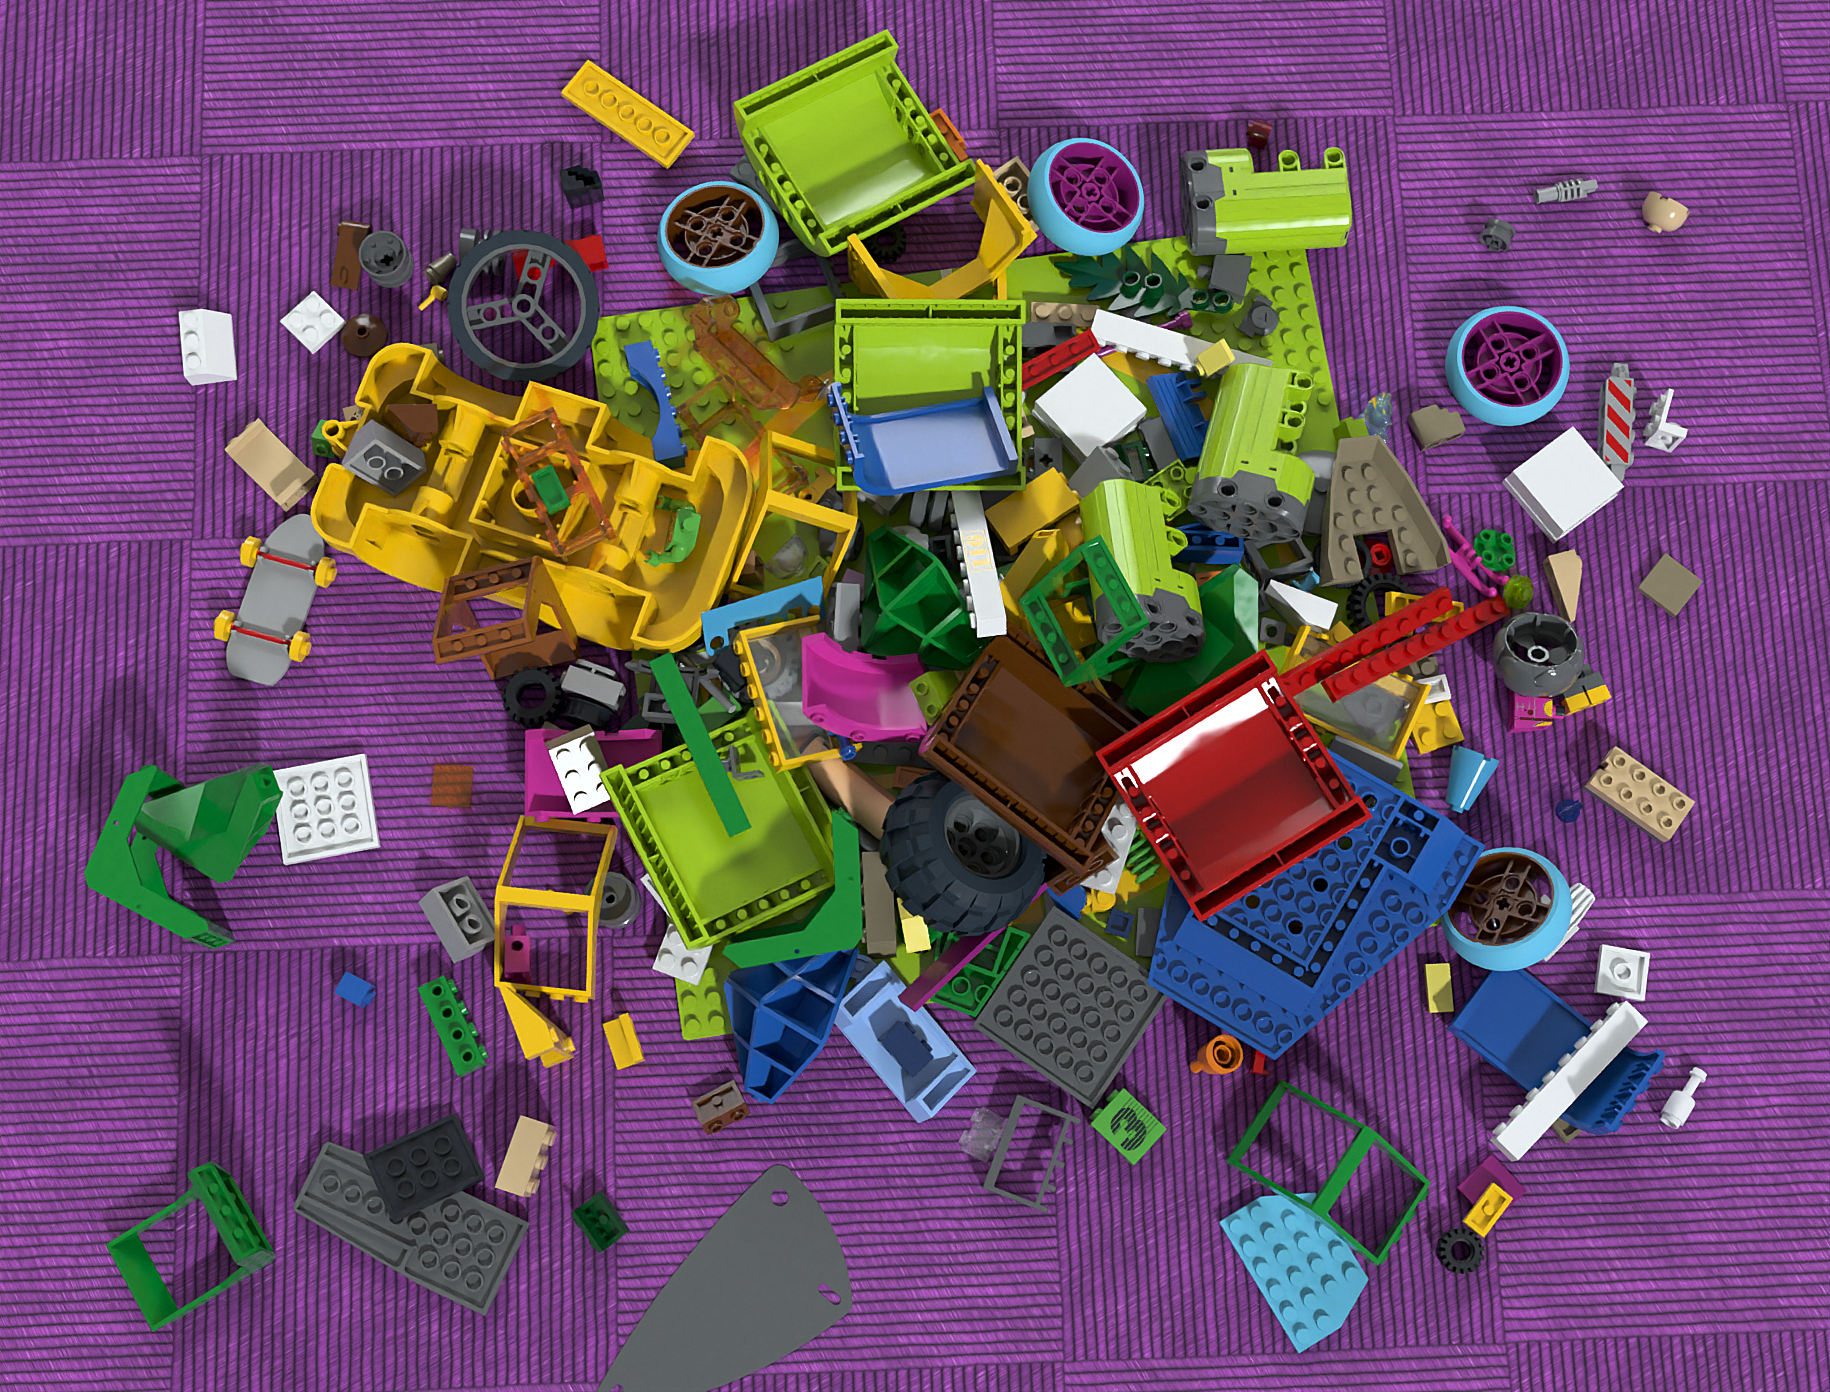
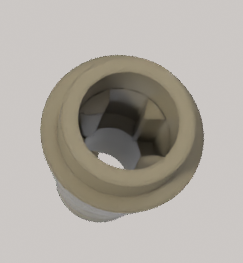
M448 253L427 265L424 274L434 285L443 283L458 261L451 253Z

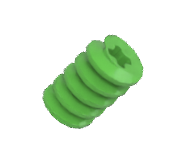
M1141 830L1135 831L1127 858L1130 859L1126 862L1127 867L1134 866L1130 872L1131 876L1139 875L1135 879L1136 884L1142 883L1160 873H1156V869L1160 864H1151L1155 855L1147 856V852L1151 849L1150 846L1142 847L1146 838L1138 839V835L1142 832Z

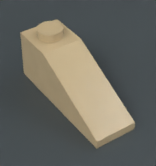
M1575 549L1550 555L1542 562L1560 617L1570 624L1575 621L1582 574V560L1579 555H1576Z

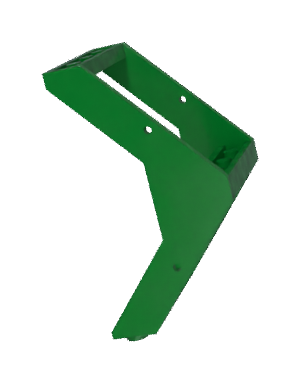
M1101 535L1078 546L1018 600L1065 688L1129 670L1145 661L1143 658H1131L1126 653L1118 651L1120 647L1145 628L1149 621ZM1085 559L1123 630L1083 664H1080L1047 602L1082 593L1095 616L1090 579L1064 584L1063 577ZM1115 653L1118 661L1108 663L1107 658Z
M149 764L140 767L138 772L127 775L84 871L88 887L171 932L214 950L235 942L233 932L170 899L156 856L158 844L148 838L144 840L145 836L137 832L130 847L128 837L147 795L154 799L185 788L183 782L156 765Z
M832 807L830 810L832 815L835 885L827 890L802 922L742 932L728 938L725 941L722 953L739 967L746 968L852 949L863 937L858 829L856 824L852 822V816L842 807H839L838 810Z
M1283 1080L1277 1082L1225 1161L1234 1169L1284 1197L1326 1226L1362 1258L1374 1266L1385 1262L1390 1253L1388 1251L1390 1246L1401 1237L1403 1233L1401 1229L1406 1222L1409 1223L1416 1213L1415 1207L1419 1201L1422 1202L1429 1193L1428 1187L1431 1184L1426 1177L1378 1133ZM1285 1093L1338 1120L1356 1133L1311 1204L1240 1163ZM1371 1145L1380 1149L1418 1184L1374 1254H1371L1327 1216L1330 1208Z
M213 1161L196 1167L187 1173L193 1187L177 1201L106 1244L109 1253L152 1332L177 1321L277 1258L231 1173ZM200 1198L233 1260L242 1267L220 1285L178 1309L138 1235Z

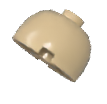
M1649 192L1642 206L1643 218L1649 223L1648 229L1660 234L1662 230L1670 232L1681 227L1690 214L1689 209L1671 198L1660 199L1662 194Z

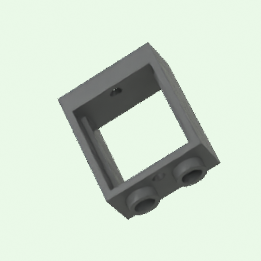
M1302 536L1288 542L1298 562L1272 572L1268 569L1258 549L1274 543H1261L1255 539L1243 542L1244 553L1241 559L1250 574L1258 581L1260 591L1266 589L1271 579L1283 583L1309 573L1314 562L1313 554L1305 547Z

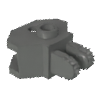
M948 522L943 525L940 535L929 537L928 550L939 559L947 572L949 569H953L955 573L960 574V563H962V560L958 561L956 547L959 544H954L953 530H956V528H951V523Z

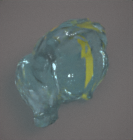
M1383 392L1372 398L1364 412L1356 418H1363L1369 435L1379 434L1386 445L1390 439L1386 429L1388 425L1393 424L1390 420L1393 411V405L1390 402L1392 395L1389 392Z

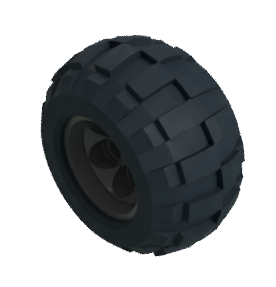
M934 770L916 778L897 795L895 802L889 806L881 828L884 832L879 843L881 863L887 867L888 871L884 876L891 891L897 892L903 901L901 905L912 916H921L925 925L939 932L956 933L957 936H977L985 932H995L1002 929L1027 910L1044 880L1046 872L1043 871V863L1047 858V853L942 772Z

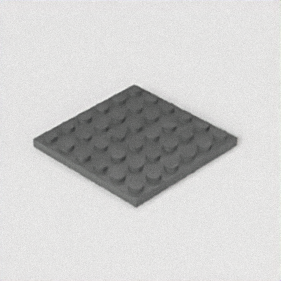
M1053 906L972 1026L1089 1108L1094 1109L1168 996L1147 984L1150 971Z

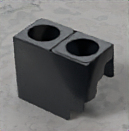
M580 165L560 170L563 191L570 209L605 201L601 180L596 170L589 171V168H581Z
M758 641L748 642L757 673L767 667L764 659L768 655ZM733 646L717 656L712 665L719 671V676L736 694L744 686H747L748 683L746 676L743 677L740 671L741 660L739 654H735Z

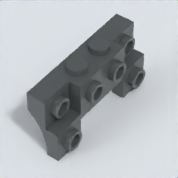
M1041 321L1026 322L1022 326V358H1036L1075 337V324ZM1075 363L1056 374H1069L1077 367V364Z

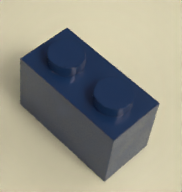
M898 1020L877 1041L909 1076L914 1077L934 1058L930 1053L933 1049L924 1039L919 1041L914 1034L917 1031L908 1021L903 1023Z

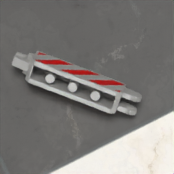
M1614 363L1611 367L1610 377L1600 387L1597 455L1616 478L1622 482L1625 477V470L1633 464L1634 460L1631 444L1635 438L1632 422H1634L1636 415L1633 401L1636 398L1637 389L1634 387V379L1629 378L1628 364Z

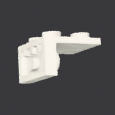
M1669 388L1664 395L1661 394L1657 402H1653L1649 415L1652 418L1650 423H1647L1643 435L1646 436L1644 445L1671 453L1685 439L1688 429L1682 428L1677 423L1665 422L1674 392L1673 389Z

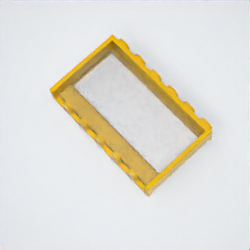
M819 615L739 631L733 641L734 652L739 654L741 660V674L747 678L748 696L750 699H753L755 705V718L757 721H760L762 727V740L768 746L769 761L771 766L775 767L776 773L842 757L839 754L841 746L837 737L830 736L826 729L813 723L802 712V637L818 634L815 625L820 620ZM848 738L850 745L855 746L857 754L863 747L862 743L854 744L852 738Z
M1308 625L1300 626L1279 675L1338 643L1330 640V637L1326 634H1317L1311 631V627ZM1368 655V656L1364 657L1363 659H1361V660L1355 662L1354 664H1352V665H1350V666H1348V667H1346V668H1349V667H1351V666H1353V665H1355V664H1357V663H1359V662H1361V661H1363V660H1365V659H1367V658H1369V657H1371V656ZM1395 672L1335 703L1331 702L1320 684L1321 682L1295 695L1293 698L1310 725L1313 726L1315 732L1321 735L1328 733L1334 737L1336 735L1399 761L1432 686L1420 684L1414 681L1410 675Z

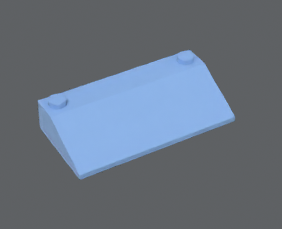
M883 960L844 993L834 1023L914 1119L921 1123L932 1118L977 1071L923 1006L914 1012L900 1002L897 996L907 987ZM898 1020L903 1023L908 1021L917 1031L914 1034L919 1041L924 1039L933 1049L930 1053L934 1058L914 1077L909 1076L877 1041Z

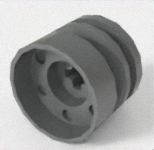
M463 228L459 239V263L470 249L488 237L502 233L503 230L496 229L493 234L491 229H486L482 239L479 229ZM507 255L497 258L484 268L486 277H491L493 271L495 277H503Z
M376 231L369 234L362 241L359 248V261L363 269L377 285L384 288H397L404 285L411 278L414 272V258L402 239L395 233Z

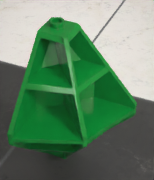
M884 523L866 536L861 646L868 654L875 657L886 658V656L918 653L925 665L966 672L989 643L987 637L977 638L976 629L971 628L969 614L972 612L967 610L965 600L939 559L925 548Z
M1236 562L1198 587L1206 633V641L1201 648V653L1195 657L1176 662L1149 663L1144 661L1136 665L1122 691L1127 699L1125 703L1136 712L1139 709L1148 717L1155 716L1258 652V581Z
M257 763L144 802L134 825L136 831L217 883H223L233 879L236 870L261 836H265L281 801L283 791L278 786L271 765Z

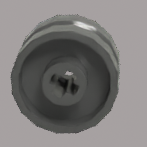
M935 490L934 494H931V491H914L910 504L909 526H915L920 529L924 525L927 515L929 516V531L941 533L950 490Z
M607 872L603 887L599 924L610 929L624 928L633 923L638 917L642 906L641 894L637 886L622 874ZM595 877L586 886L584 895H591Z

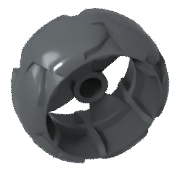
M1527 612L1512 617L1498 631L1494 639L1491 658L1495 674L1499 679L1504 680L1506 687L1527 697L1547 695L1553 697L1566 692L1577 681L1585 660V647L1582 637L1577 636L1573 625L1565 619L1551 613ZM1535 644L1548 646L1552 648V650L1547 651V649H1545L1544 647L1535 646ZM1521 645L1528 649L1525 662L1519 659L1514 651H1511L1513 647ZM1550 662L1555 666H1547V663Z

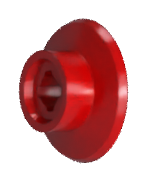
M1377 539L1362 541L1367 545L1372 554V569L1368 576H1374L1377 573H1382V575L1389 573L1393 566V556L1389 547ZM1357 550L1360 566L1363 569L1364 560L1361 553Z

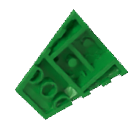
M1009 924L930 998V1001L976 1017L1031 934ZM937 931L934 962L962 936H957L956 933Z

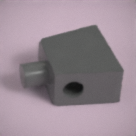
M1217 254L1212 266L1199 263L1196 277L1209 280L1207 291L1227 292L1233 297L1234 303L1241 304L1245 295L1252 256Z

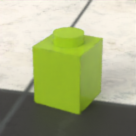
M1353 417L1343 419L1340 421V425L1333 429L1337 444L1343 438L1370 436L1363 418L1353 420Z

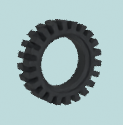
M1377 573L1374 576L1367 577L1366 580H1363L1352 589V594L1347 599L1350 602L1346 605V610H1350V613L1346 615L1347 620L1353 619V623L1350 624L1351 629L1357 627L1358 631L1356 633L1373 625L1366 612V600L1371 592L1392 591L1412 594L1415 592L1414 588L1412 587L1408 590L1406 586L1409 583L1406 580L1400 583L1401 577L1398 575L1391 578L1392 573L1384 575ZM1401 637L1395 640L1394 642L1384 646L1383 648H1386L1387 646L1391 647L1407 639L1408 637Z

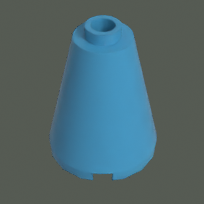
M1454 745L1446 795V803L1450 804L1449 809L1460 813L1464 809L1469 810L1498 767L1499 761L1494 758H1487L1481 753Z

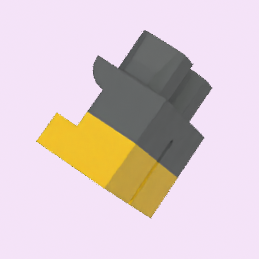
M1589 663L1583 664L1582 672L1578 676L1579 679H1577L1573 686L1566 692L1557 695L1560 698L1561 704L1565 706V716L1604 703L1611 698L1600 672L1594 673Z

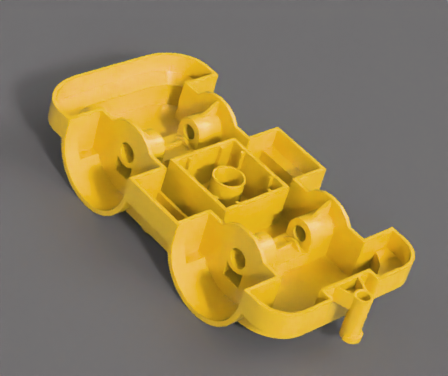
M410 343L389 345L381 349L371 359L355 396V403L363 412L361 420L345 422L329 420L322 426V434L331 444L332 451L337 457L343 458L354 434L371 419L393 432L382 422L381 417L388 404H437L438 433L431 443L427 444V447H419L424 452L427 472L396 497L379 489L342 467V465L331 463L326 467L311 505V520L315 530L331 547L354 555L369 566L399 580L440 593L443 591L445 578L539 556L542 558L576 629L577 637L619 650L637 651L643 648L656 653H674L685 649L701 637L704 633L701 613L718 608L755 503V485L750 466L743 453L731 443L706 435L701 450L687 449L688 457H685V467L671 470L655 462L652 452V439L631 430L619 422L611 414L607 404L533 381H529L523 397L496 392L452 372L436 358L432 350ZM550 464L554 467L572 504L551 516L530 475ZM664 495L673 500L692 502L696 508V513L701 515L695 547L687 559L677 563L663 564L661 562L658 567H653L644 562V560H648L651 557L646 554L647 550L651 549L658 554L663 552L673 511L667 512L656 508V505L660 506L663 502V499L658 498V496ZM527 586L482 597L523 610ZM541 603L539 619L561 630L562 628L552 607Z

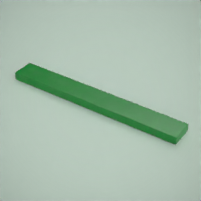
M671 652L649 661V665L729 837L752 828Z

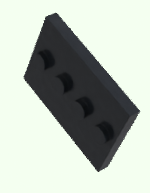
M455 1113L363 1155L392 1223L485 1180V1176Z

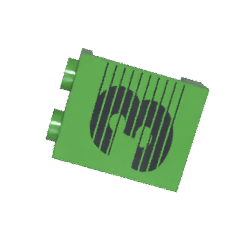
M1124 1088L1119 1092L1115 1089L1106 1099L1109 1102L1103 1110L1098 1107L1089 1117L1092 1120L1089 1126L1095 1128L1133 1166L1167 1129Z

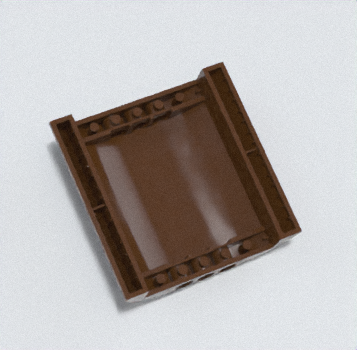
M1008 620L1006 622V634L995 635L959 681L922 740L918 755L1070 872L1080 877L1086 874L1096 856L1090 852V849L1120 796V792L1095 752L1142 723L1088 681L1065 688L1043 646Z

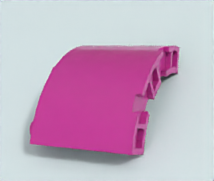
M825 632L802 637V712L808 719L823 729L852 738V740L857 742L918 743L924 739L928 732V723L909 683L926 673L925 663L918 653L886 656V660L872 659L871 654L857 651L848 653L843 651L842 646L829 638Z
M525 730V817H534V822H549V818H586L588 823H601V818H620L611 799L579 813H573L544 743L569 733V730ZM619 730V733L594 731L608 769L622 764L624 769H627L662 753L661 730Z

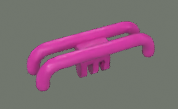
M1445 515L1442 519L1443 528L1461 547L1454 553L1448 546L1452 564L1481 594L1489 598L1494 597L1497 594L1496 588L1487 587L1473 573L1472 569L1478 565L1495 583L1502 586L1509 584V576H1502L1498 572L1483 566L1480 563L1483 558L1481 556L1476 557V551L1473 549V546L1453 526L1452 517Z

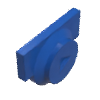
M1080 884L1060 897L1049 887L1046 889L1059 910L1075 921L1082 918L1080 911L1086 905L1087 895Z

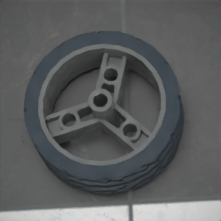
M531 230L505 231L488 237L470 249L455 270L450 281L447 298L451 329L457 343L467 357L484 371L503 380L519 383H529V381L543 382L563 374L576 365L588 351L594 339L600 315L598 289L590 269L581 256L561 240L546 233ZM528 252L515 297L469 306L471 288L479 273L489 263L510 253ZM551 259L562 266L572 277L579 292L581 317L578 329L572 340L565 335L538 305ZM531 268H537L541 271V276L538 280H531L528 277V272ZM526 283L537 286L534 299L529 295L522 294ZM523 302L531 305L530 310L526 313L518 310L519 305ZM512 303V309L516 316L501 318L499 307ZM489 308L495 309L497 312V316L493 321H487L484 318V312ZM536 311L545 320V323L539 329H536L527 321L535 316ZM522 321L552 353L553 357L538 363L521 364L509 362L488 351L478 340L474 331ZM546 327H552L555 330V336L551 340H546L542 336V330Z

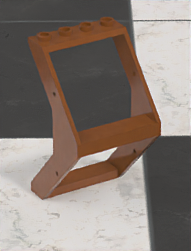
M533 556L445 578L431 639L437 665L480 656L491 679L494 680L515 675V670L518 669L521 672L525 666H528L529 669H532L533 666H538L540 669L582 659L576 629L541 557ZM527 586L522 618L487 627H479L466 600ZM541 603L552 607L562 628L561 630L536 635ZM453 624L466 629V632L451 635Z

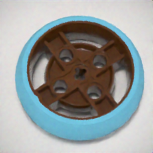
M727 181L699 184L680 194L664 212L657 234L659 256L667 272L685 288L706 295L731 294L755 283L770 268L779 244L778 223L768 203L752 189ZM749 216L762 226L759 239L752 236L751 228L747 222ZM678 238L685 240V248L689 254L687 260H684L675 252Z
M1496 848L1482 852L1450 909L1440 916V921L1449 944L1467 961L1489 970H1518L1541 961L1560 944L1570 924L1572 898L1564 876L1554 864L1543 856L1522 848ZM1536 878L1551 888L1552 897L1550 905L1542 903L1537 889L1533 886ZM1462 912L1470 915L1471 923L1477 931L1474 940L1461 931Z

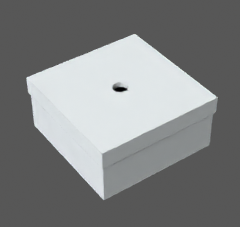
M1093 353L1035 401L1032 415L1053 438H1062L1064 450L1081 466L1097 446L1113 449L1115 444H1119L1138 428L1141 421L1145 419L1144 416L1147 409L1101 359Z
M1571 427L1516 468L1502 482L1553 544L1613 500L1624 487L1574 427Z

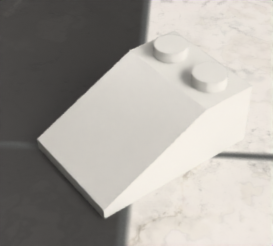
M1272 579L1270 580L1264 591L1267 601L1297 632L1299 627L1303 625L1310 626V630L1317 634H1326L1329 631L1338 604Z

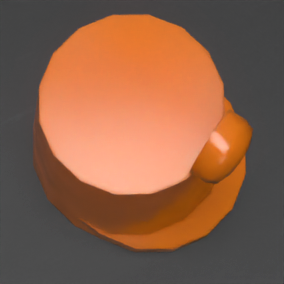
M1223 1034L1217 1036L1199 1048L1197 1061L1190 1063V1070L1193 1073L1203 1070L1207 1074L1223 1075L1235 1071L1243 1060L1241 1045L1230 1035Z

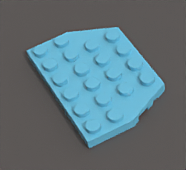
M1316 1193L1295 1195L1311 1204ZM1280 1195L1258 1197L1218 1222L1297 1353H1301L1342 1326L1369 1279L1348 1245L1335 1233Z

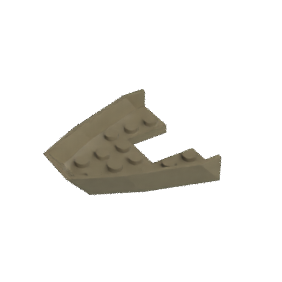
M1378 434L1340 439L1330 472L1322 516L1319 587L1357 582L1364 579L1353 538L1355 535L1387 531L1398 576L1434 571L1452 563L1446 539L1412 479L1381 436Z

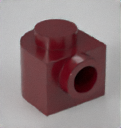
M1255 119L1254 123L1250 122L1246 132V136H1249L1247 145L1264 150L1272 124Z

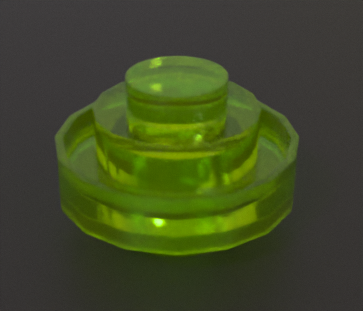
M1514 575L1507 581L1504 587L1503 599L1508 607L1522 609L1529 604L1533 597V583L1527 576Z

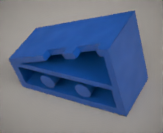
M1200 522L1175 528L1185 534L1188 545L1171 558V562L1233 564L1236 562L1238 565L1240 564L1244 553L1243 538H1238L1223 531H1214Z

